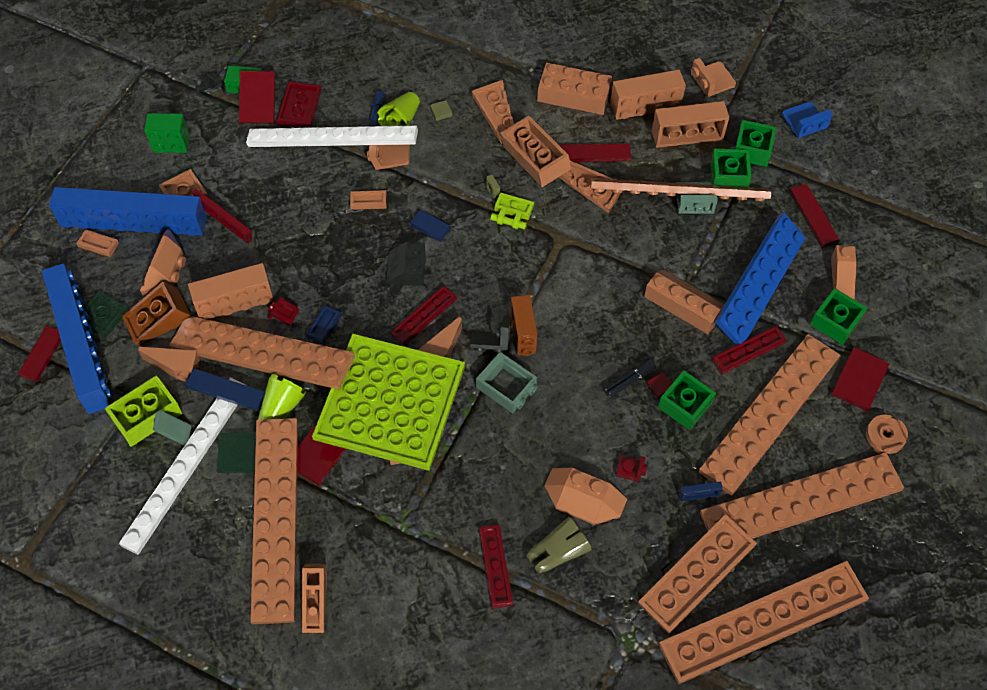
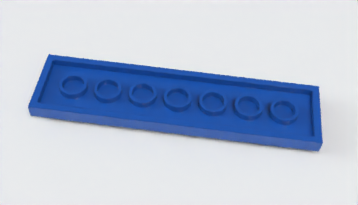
M785 213L777 216L714 321L735 345L742 344L747 340L806 238Z

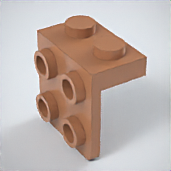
M700 58L693 61L691 75L707 97L735 87V80L722 62L705 66Z
M410 144L369 145V151H367L368 160L372 162L376 170L407 165L410 162Z

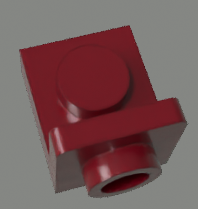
M280 297L277 302L273 301L267 311L270 313L267 318L271 319L274 317L290 326L300 309Z
M621 455L616 476L639 482L641 475L645 476L648 464H644L645 457L641 456V460Z

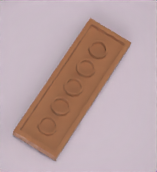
M725 514L638 601V604L670 634L757 543Z

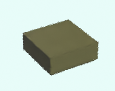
M446 100L430 105L436 121L452 117V111Z
M489 175L486 178V188L491 197L496 200L500 194V186L494 176Z

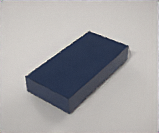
M422 210L410 222L412 227L439 242L450 231V225Z
M324 305L306 333V337L323 345L342 316L341 312Z
M721 481L684 486L680 488L678 496L681 502L718 497L723 487Z

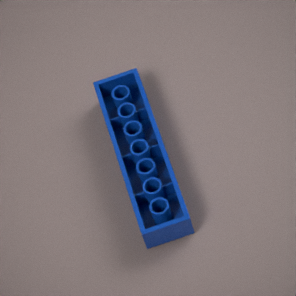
M54 187L49 203L57 222L65 228L126 230L156 234L171 230L173 235L203 236L207 219L201 199L198 196Z
M64 263L42 270L77 397L88 414L103 410L111 404L110 399L113 397L110 388L106 385L108 380L101 368L103 366L102 360L96 352L98 351V346L92 338V335H94L90 324L88 325L87 320H89L86 309L83 308L85 303L78 291L80 290L79 283L74 278L72 270H68Z

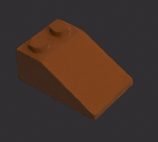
M162 282L126 312L122 318L134 344L139 345L179 327L191 315L178 289Z

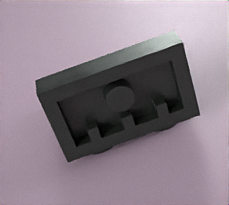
M503 316L502 322H498L497 334L472 332L469 348H473L476 351L493 349L495 352L508 350L511 316Z

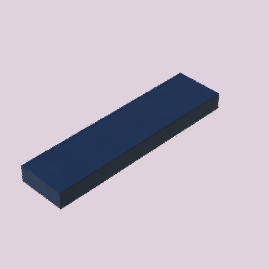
M197 369L192 370L185 384L188 389L255 411H259L265 395L264 391Z

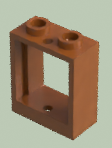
M530 295L511 297L510 316L517 355L529 356L536 353L538 335Z

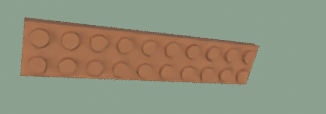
M193 316L182 322L169 345L171 349L195 350L199 357L334 389H340L355 358L354 353Z
M808 334L703 464L699 473L711 482L721 481L722 490L732 496L837 362L840 354Z
M297 418L256 420L251 624L295 622Z
M885 452L703 509L700 515L707 531L726 514L753 539L900 492L904 489V486Z
M848 561L663 640L658 645L677 683L681 684L868 601L869 597Z

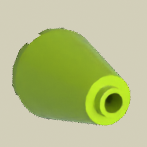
M407 92L383 105L377 112L379 114L378 123L380 126H410L420 104L419 97L413 92Z
M271 374L258 420L285 419L305 396L306 391H302L301 387L285 378L279 381L277 380V375Z

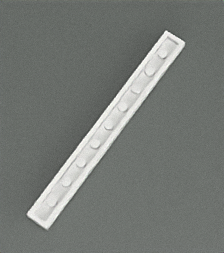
M417 126L250 129L246 143L248 147L416 144L418 128Z
M232 378L229 379L230 381H234V382L243 384V383H241V382H239V381H237V380H235V379H232ZM216 398L120 541L121 547L139 555L237 407L236 404Z

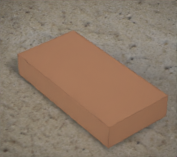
M386 190L350 191L351 210L386 209Z
M85 229L76 244L80 248L111 257L119 241Z

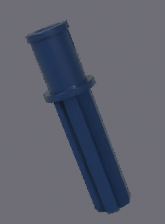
M382 91L375 92L374 102L371 104L372 112L369 127L380 125L377 112L384 105L386 96Z

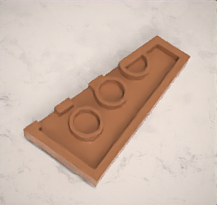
M503 80L473 90L472 97L498 140L503 144L500 133L514 125V121L510 113Z
M570 161L571 170L559 176V178L609 213L621 193H614L610 189H605L604 192L594 191L590 187V178H613Z

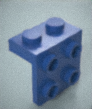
M807 102L782 112L783 118L797 138L828 128L833 115L830 110L819 113L812 102Z

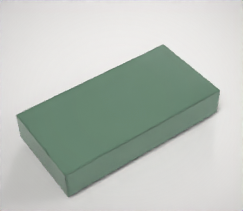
M163 411L156 412L153 431L182 445H186L189 440L191 425Z

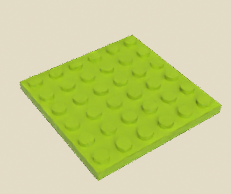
M352 334L346 351L353 352L355 358L340 389L331 388L312 435L313 440L430 471L465 369V362Z

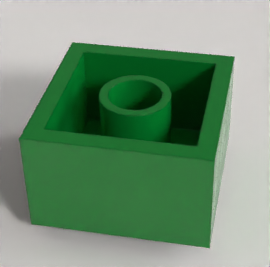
M147 113L144 131L152 152L188 153L190 134L183 114Z
M742 120L735 149L749 150L750 164L767 167L777 127Z
M714 149L710 161L712 185L749 187L752 179L749 150Z
M834 288L815 313L810 326L843 345L860 323L868 308Z
M683 371L661 396L658 408L685 428L691 430L712 405L716 392Z

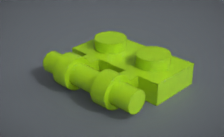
M500 193L494 210L500 213L499 215L492 213L490 220L496 221L500 225L507 224L514 229L521 228L525 230L527 223L522 222L521 219L529 220L534 208V202ZM506 214L515 216V218L512 219L505 216Z

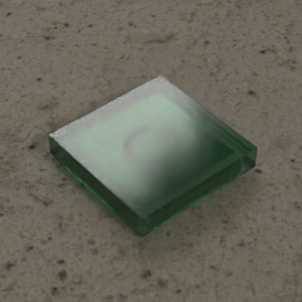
M100 291L96 293L84 308L89 316V320H87L88 325L90 324L93 331L104 337L110 334L121 321L122 316L130 310L128 306Z
M220 433L217 473H255L256 433Z

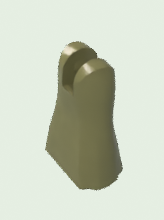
M568 517L543 540L532 547L527 554V558L530 562H533L543 556L545 559L535 566V570L538 573H543L592 549L583 533L579 532L578 526L572 518Z

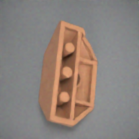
M166 230L149 266L145 282L140 290L143 297L162 282L174 287V284L179 280L181 268L185 266L186 257L171 230Z
M552 468L544 486L555 509L593 525L620 518L627 502V498L610 483L574 468Z

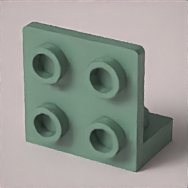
M677 182L685 184L712 185L711 182ZM676 193L678 214H714L718 201L717 195H683Z

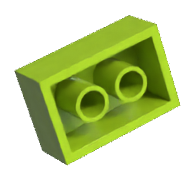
M157 375L105 408L109 417L131 447L155 432L153 431L156 412L163 411L175 418L182 414L178 403Z

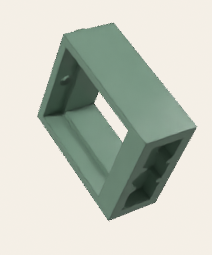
M501 352L476 378V388L511 413H514L516 409H521L525 404V399L529 395L532 396L538 387L536 376ZM502 369H505L526 384L525 388L513 401L489 385Z

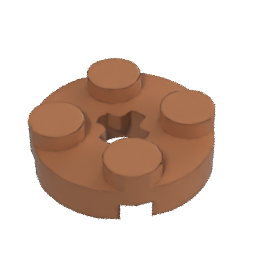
M879 415L873 418L866 428V438L876 453L882 454L886 452L887 454H893L903 448L908 438V431L902 421L899 419L895 420L890 415ZM884 431L891 433V436L889 438L883 435Z

